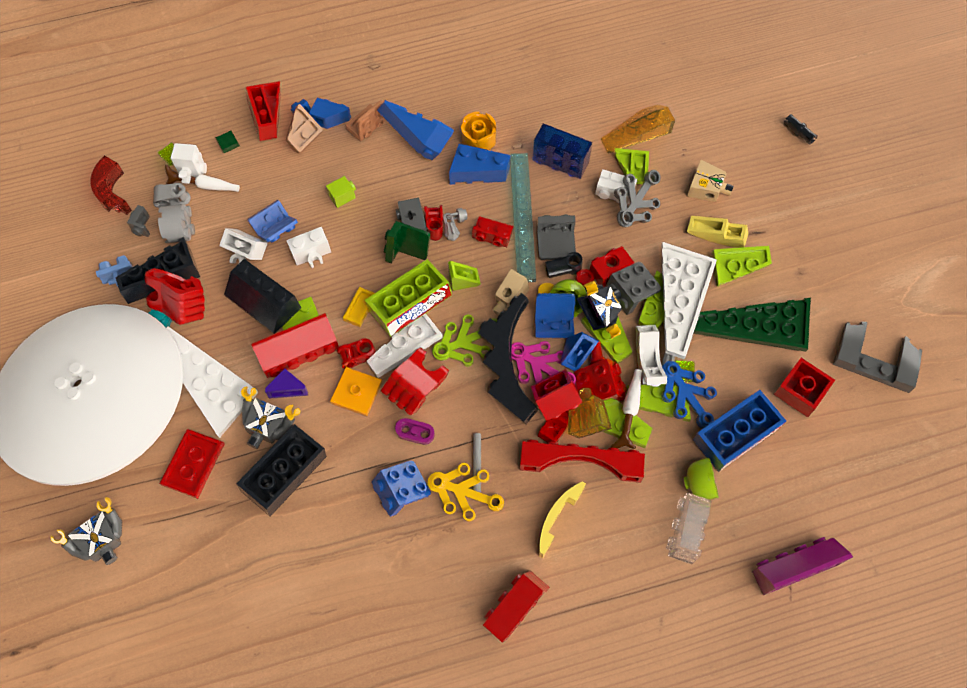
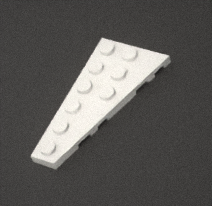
M662 242L665 353L685 359L717 260Z
M168 326L166 329L173 336L181 354L183 384L220 438L242 412L244 399L241 394L242 388L247 386V392L251 394V388L254 387ZM256 390V394H255L254 396H252V399L258 394V391H257V390Z

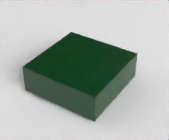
M232 131L215 137L223 153L240 146Z

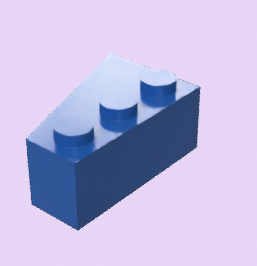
M458 144L449 171L450 185L455 184V182L472 184L473 181H483V183L506 182L510 170L511 155Z

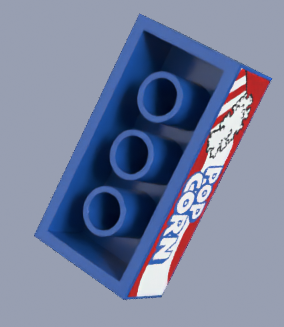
M758 390L700 430L693 441L703 454L710 459L715 469L720 472L778 431L786 423V419L764 393Z

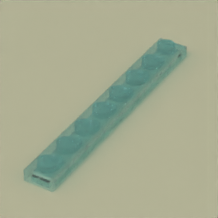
M528 153L510 154L517 273L526 277L528 283L536 282Z

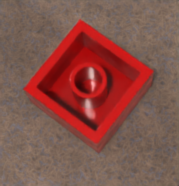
M801 357L774 395L806 417H809L833 385L835 379Z
M566 368L531 386L535 402L546 421L556 419L561 413L573 410L583 403Z

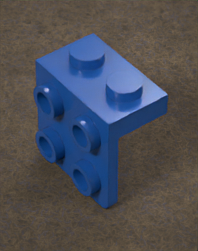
M279 200L274 201L247 219L257 236L271 243L280 238L279 235L283 232L293 230L295 224L298 223L295 218L288 215Z
M539 293L536 295L535 338H569L574 335V294Z
M414 461L404 462L380 470L371 482L389 517L397 515L404 505L424 499L431 494Z

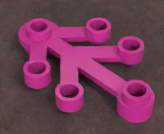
M542 341L540 344L525 346L520 342L513 343L512 360L517 362L519 371L518 381L521 384H527L530 380V374L526 371L524 361L531 364L535 384L543 380L541 371L549 376L558 373L559 371L546 363L557 362L561 364V359H558L557 356L562 355L563 351L534 357L530 353H549L550 343ZM545 345L548 349L544 350L541 346ZM519 350L521 354L517 355L514 352ZM568 372L575 384V375L571 372ZM526 375L527 379L523 380L520 377Z

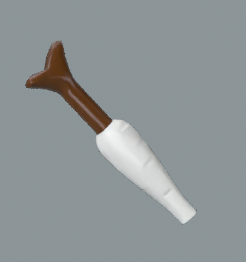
M166 164L165 170L168 176L166 184L182 181V178H179V174ZM207 175L191 176L190 183L195 184L201 189L239 192L240 189L239 185Z
M634 370V375L622 408L625 414L622 433L618 440L611 445V448L618 449L627 446L631 449H636V446L629 438L632 419L639 410L642 370Z

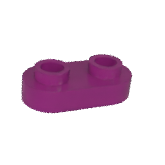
M403 418L395 425L397 436L403 440L422 445L430 444L434 440L435 432L430 424ZM404 428H409L407 433L402 432ZM423 433L429 434L426 438H423L421 435Z

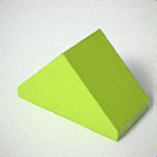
M453 261L448 262L452 291L481 285L477 268Z

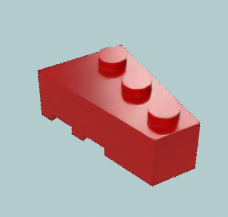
M280 81L247 86V102L259 140L277 138L281 99Z
M528 571L523 575L519 573L511 582L513 585L512 589L509 592L505 590L499 597L498 601L500 604L496 609L492 607L484 616L486 621L483 626L502 643L510 637L528 612L534 608L544 592H547L550 588L532 571Z

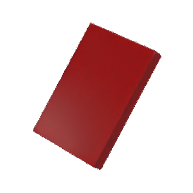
M187 429L159 484L198 499L225 443Z

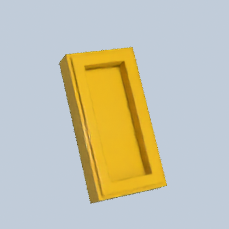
M359 287L343 316V321L361 327L369 312L365 299L375 293Z

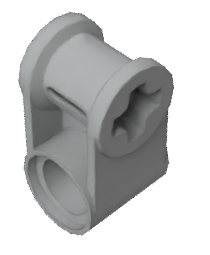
M181 183L154 186L153 204L155 207L187 205L191 200L190 194Z

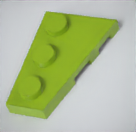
M769 246L725 248L712 251L713 259L717 260L714 267L717 287L772 264Z
M656 271L654 278L661 286V290L646 299L638 324L641 326L656 325L658 329L664 322L662 273Z
M586 316L582 318L581 323L595 339L601 342V347L614 362L619 364L632 354V349L619 317L616 324L620 328L621 334L614 338H611L610 333L605 330L606 327L593 331Z
M675 383L673 385L676 397L670 403H666L662 399L665 384L660 386L641 385L639 409L665 414V416L671 418L674 417L673 411L676 409L678 395L677 385ZM666 393L667 398L671 399V395ZM686 399L685 408L687 409V415L682 419L683 421L690 422L689 402ZM678 410V414L682 416V411Z
M613 398L597 403L589 427L619 438L625 419V414L622 410L623 405ZM635 415L632 419L629 438L633 444L645 448L653 428Z

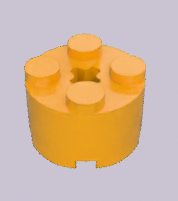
M472 112L466 115L461 125L462 144L486 150L492 149L496 144V122L494 118L487 113L480 114V112Z

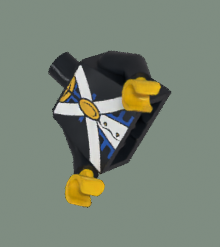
M595 281L584 284L587 294L578 297L577 301L593 331L606 327L605 330L610 333L611 338L620 335L621 331L616 322L618 314L622 310V306L618 301L621 298V292L618 289H612L611 286L603 287L602 284L595 283Z

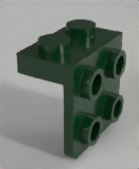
M395 221L391 230L388 229L385 234V240H387L383 251L386 253L385 261L392 264L398 252L426 260L429 251L430 233Z

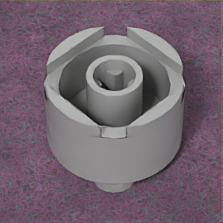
M179 204L161 206L158 213L162 212V218H158L159 230L162 239H167L165 243L179 242L178 240L182 237L186 241H190L191 236L195 235V226L191 224L190 219L192 216L191 207Z

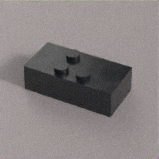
M294 424L236 485L241 493L271 517L327 457L325 448Z

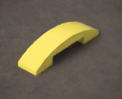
M583 481L567 490L556 501L547 515L539 541V556L541 558L544 557L554 539L549 530L566 502L573 506L575 505L585 488L586 483Z

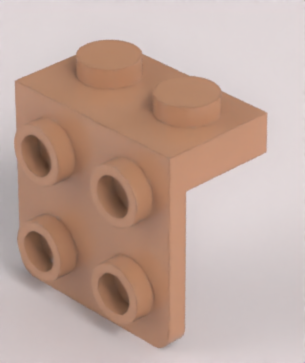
M382 100L378 101L374 106L369 104L345 125L346 129L360 142L364 138H368L377 127H381L384 124L385 118L377 111L378 107L383 103Z

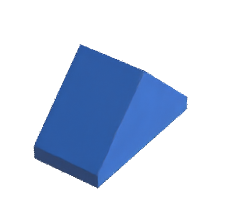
M583 332L567 338L560 362L561 365L573 371L579 370L599 341Z

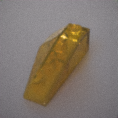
M657 104L640 110L603 136L601 141L607 153L615 152V148L624 149L672 133L675 119L667 106Z

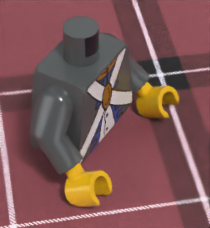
M246 386L241 390V394L244 397L242 421L247 433L251 434L247 444L252 448L258 449L262 440L269 443L279 440L293 426L294 416L300 414V409H295L293 413V404L286 406L285 410L258 398L253 400L252 396L256 394V389L251 388V394H248V387Z
M105 497L108 506H102L100 501H98L97 508L100 512L67 535L69 538H65L63 530L57 529L62 538L55 539L51 535V541L61 543V547L76 558L84 561L91 559L95 562L103 559L106 565H110L118 558L113 550L121 545L122 520L115 509L110 507L111 499Z

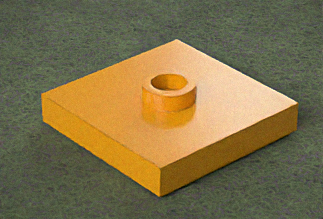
M346 367L330 402L333 405L368 416L381 387L382 379Z

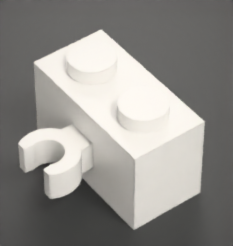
M174 144L171 160L179 173V178H182V183L189 184L191 176L197 177L206 173L207 165L204 163L202 154L196 145Z
M322 227L287 240L297 266L309 262L310 267L313 268L314 260H319L323 264L322 256L331 252Z
M225 228L219 246L235 252L230 257V263H236L237 259H239L240 263L245 257L250 260H262L267 242L238 229Z

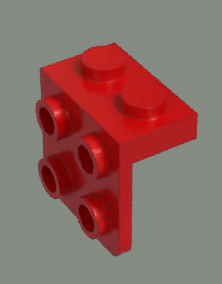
M606 358L574 372L577 390L583 402L581 403L583 407H589L610 398L618 401L625 400L627 389L621 380L620 374L622 371L618 363Z

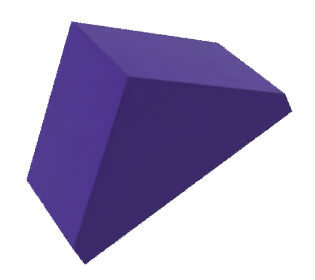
M284 369L265 388V393L269 399L308 396L306 386L287 369Z

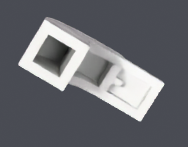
M656 325L636 326L637 361L639 370H642V383L650 386L667 384V375L660 361L659 331Z

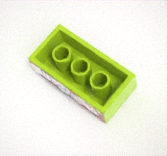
M427 259L365 299L370 314L391 337L451 297L452 292L449 281Z

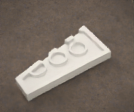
M425 313L404 327L399 333H395L392 336V340L375 352L367 360V363L377 378L405 362L420 347L426 349L442 339V333Z

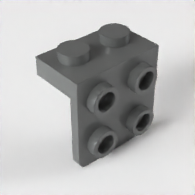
M544 215L538 217V251L541 260L559 259L567 257L571 252H576L574 236L575 215Z
M636 262L613 273L606 286H611L612 289H618L621 292V298L618 301L626 315L632 313L640 301L661 290L659 283L641 262Z

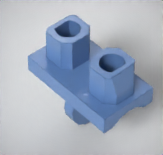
M125 255L117 257V265L111 266L107 261L99 263V270L96 271V275L103 284L109 283V285L116 283L117 285L115 277L133 267Z

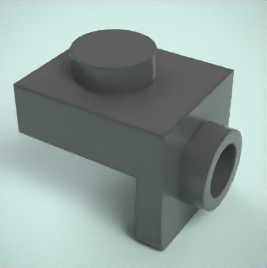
M137 205L135 210L131 212L127 224L135 235L149 237L150 233L145 224L150 216L143 206Z

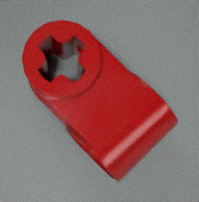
M439 205V207L432 208L424 206L427 232L431 235L430 240H440L443 237V206Z
M367 338L350 344H344L337 348V353L342 359L341 365L343 369L346 367L353 368L367 362L376 352L372 341ZM364 348H370L368 352H362Z

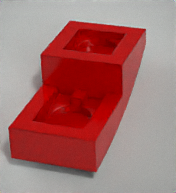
M567 410L561 413L558 418L548 420L539 431L538 437L546 442H558L577 412Z

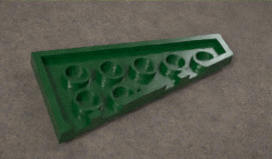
M811 297L798 301L787 300V302L783 303L772 302L749 305L738 309L734 307L723 311L700 312L693 334L806 352L809 343Z

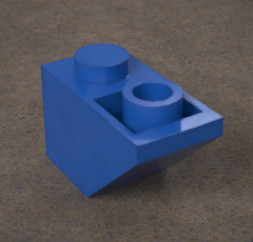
M317 98L309 112L311 117L322 128L326 129L351 119L349 107L327 99Z

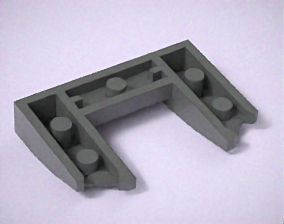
M847 322L833 365L910 393L916 387L921 365L922 349L918 350L909 342L910 339L905 336L896 366L861 353L868 322H861L860 325H850Z

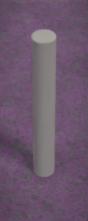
M480 433L473 434V477L481 470ZM481 483L473 486V490L481 493Z

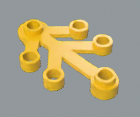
M461 463L457 469L449 473L435 472L428 478L429 488L433 492L439 493L444 504L443 509L448 515L456 512V505L450 501L446 490L455 493L463 510V518L467 522L473 521L476 514L470 508L466 497L488 504L489 509L494 512L501 511L504 507V500L500 495L488 496L469 489L476 484L486 483L489 480L490 476L487 470H480L476 476L459 484L449 482L461 475L467 476L470 473V466L467 463ZM462 466H466L468 468V471L466 473H462L460 471ZM481 473L487 474V478L484 480L480 479L479 476ZM437 478L441 479V480H442L441 484H440V485H435V484H434L435 479H437ZM494 499L500 501L498 506L492 505ZM448 505H453L454 509L453 511L448 512L446 511V507ZM469 511L473 513L471 519H467L465 516Z

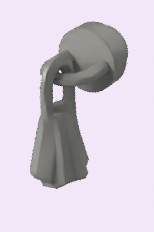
M457 208L456 213L444 214V236L448 240L455 241L459 237L460 232L454 220L457 219L459 223L467 220L466 209Z

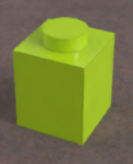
M345 176L326 185L328 196L337 208L356 198L354 193L356 190L355 185L351 180L348 181Z

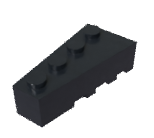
M184 237L179 239V243L172 247L169 245L164 248V252L155 257L152 255L147 258L144 264L140 266L137 264L115 277L119 291L128 304L146 298L151 292L156 291L145 283V273L150 269L164 270L178 275L185 280L190 279L191 276L195 278L200 277L193 254Z

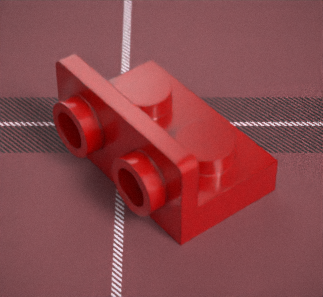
M479 216L476 226L472 228V238L480 242L492 243L497 247L507 248L514 226Z

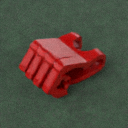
M155 268L145 273V283L156 290L146 297V305L149 308L164 313L179 325L204 318L205 298L199 279L191 276L190 279L185 280L178 275Z
M421 347L394 370L381 389L383 394L389 395L388 399L391 402H397L398 408L402 410L406 408L405 411L409 415H413L422 407L426 396L441 385L450 371L444 365L435 371L425 369L422 362L425 360L427 351Z

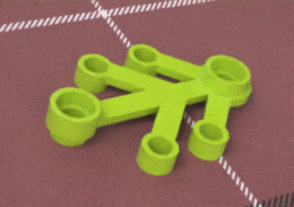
M467 314L462 319V327L457 340L450 343L451 336L457 332V326L454 322L446 324V331L442 341L435 344L432 349L435 359L444 361L451 358L461 361L464 366L469 367L474 362L473 356L469 353L461 354L454 350L462 348L478 353L483 359L485 354H482V351L491 350L488 346L471 343L481 337L478 334L479 330L467 335L469 328L474 324L473 316ZM466 319L472 320L470 323L465 322ZM451 326L454 327L452 331L448 330ZM440 350L446 351L444 354H439ZM466 358H470V359H471L470 362H465L464 360H465Z

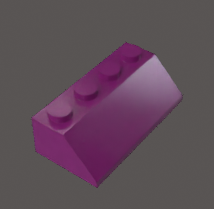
M825 537L813 541V546L807 548L806 544L795 548V553L788 555L787 552L775 556L776 560L773 562H769L767 559L757 563L758 568L753 570L752 573L764 596L836 567L853 558V556L835 538L826 540Z

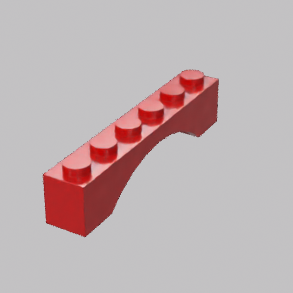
M532 439L522 442L521 471L541 472L557 463L584 461L605 468L620 481L641 483L644 478L645 454L640 453L638 450H628L625 452L619 451L617 448L605 450L599 449L597 446H587V448L579 447L577 444H567L565 446L552 441L547 442V444L539 443V441Z

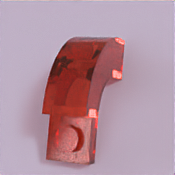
M104 155L96 164L91 174L90 184L92 192L102 207L108 212L114 209L118 213L122 212L128 215L132 211L128 203L113 193L114 184L124 172L117 162Z

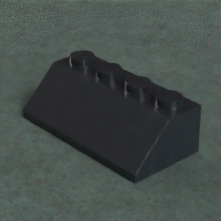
M243 259L230 272L224 293L225 297L273 334L301 309L295 295L246 259Z

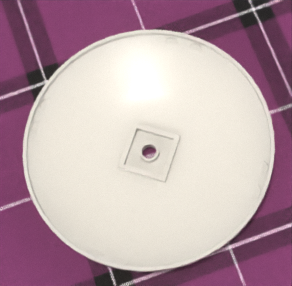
M116 304L80 308L63 314L40 327L21 343L0 371V457L20 475L39 483L58 486L92 482L113 474L133 462L161 435L173 416L180 398L183 383V363L178 345L173 336L161 322L150 314L137 308ZM81 380V383L74 387V383Z

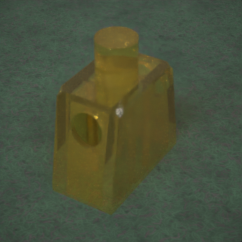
M590 388L580 389L579 394L583 403L579 404L577 408L569 410L568 434L580 439L612 429L604 401L592 395Z

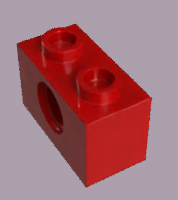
M621 246L617 249L609 250L602 257L594 258L591 261L589 270L593 272L596 282L605 287L613 273L633 265L635 262L624 247Z

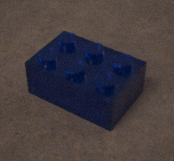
M543 123L534 138L533 160L538 164H544L556 171H561L571 177L581 179L590 161L593 142Z

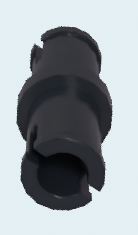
M792 114L784 120V124L795 131L794 134L802 137L809 145L817 139L818 135L814 134L807 128V124L801 123Z

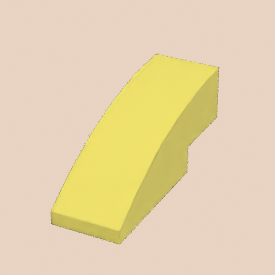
M691 216L687 229L689 234L701 239L738 248L745 247L748 237L747 225L728 223V219Z

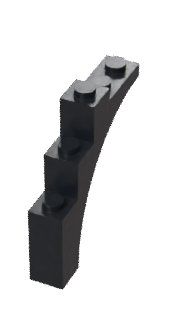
M520 293L519 296H515L511 300L509 308L499 314L497 322L491 318L488 321H484L479 327L478 334L494 347L493 350H489L485 354L483 363L500 377L490 384L488 393L527 425L539 409L521 389L514 373L512 362V340L515 327L522 312L529 304L528 298Z

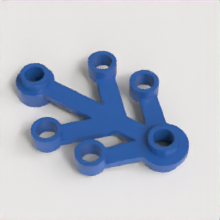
M667 361L663 364L662 368L667 375V384H665V390L662 393L663 401L666 403L673 401L676 397L673 391L674 382L678 387L676 409L673 411L674 417L682 419L687 415V409L685 408V400L687 399L698 415L696 418L698 427L703 429L714 422L713 415L705 412L693 394L711 400L717 395L716 389L711 386L702 388L686 384L682 379H691L698 384L704 381L705 373L701 370L691 372L681 369L679 364L674 361ZM696 374L700 375L701 380L696 377ZM708 390L712 392V396L708 394ZM666 393L671 395V399L667 398ZM678 410L682 411V416L678 414ZM705 416L709 419V422L705 421Z

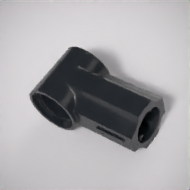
M571 252L567 257L545 262L548 277L553 278L565 274L576 275L582 269L583 257L578 252ZM571 262H577L578 264H577V265H571L570 263H571Z

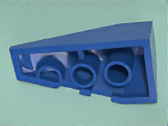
M386 100L377 109L418 153L430 160H433L441 153L454 132L452 128L436 119L432 121L422 118L423 114L418 112L417 114L409 113L406 108Z

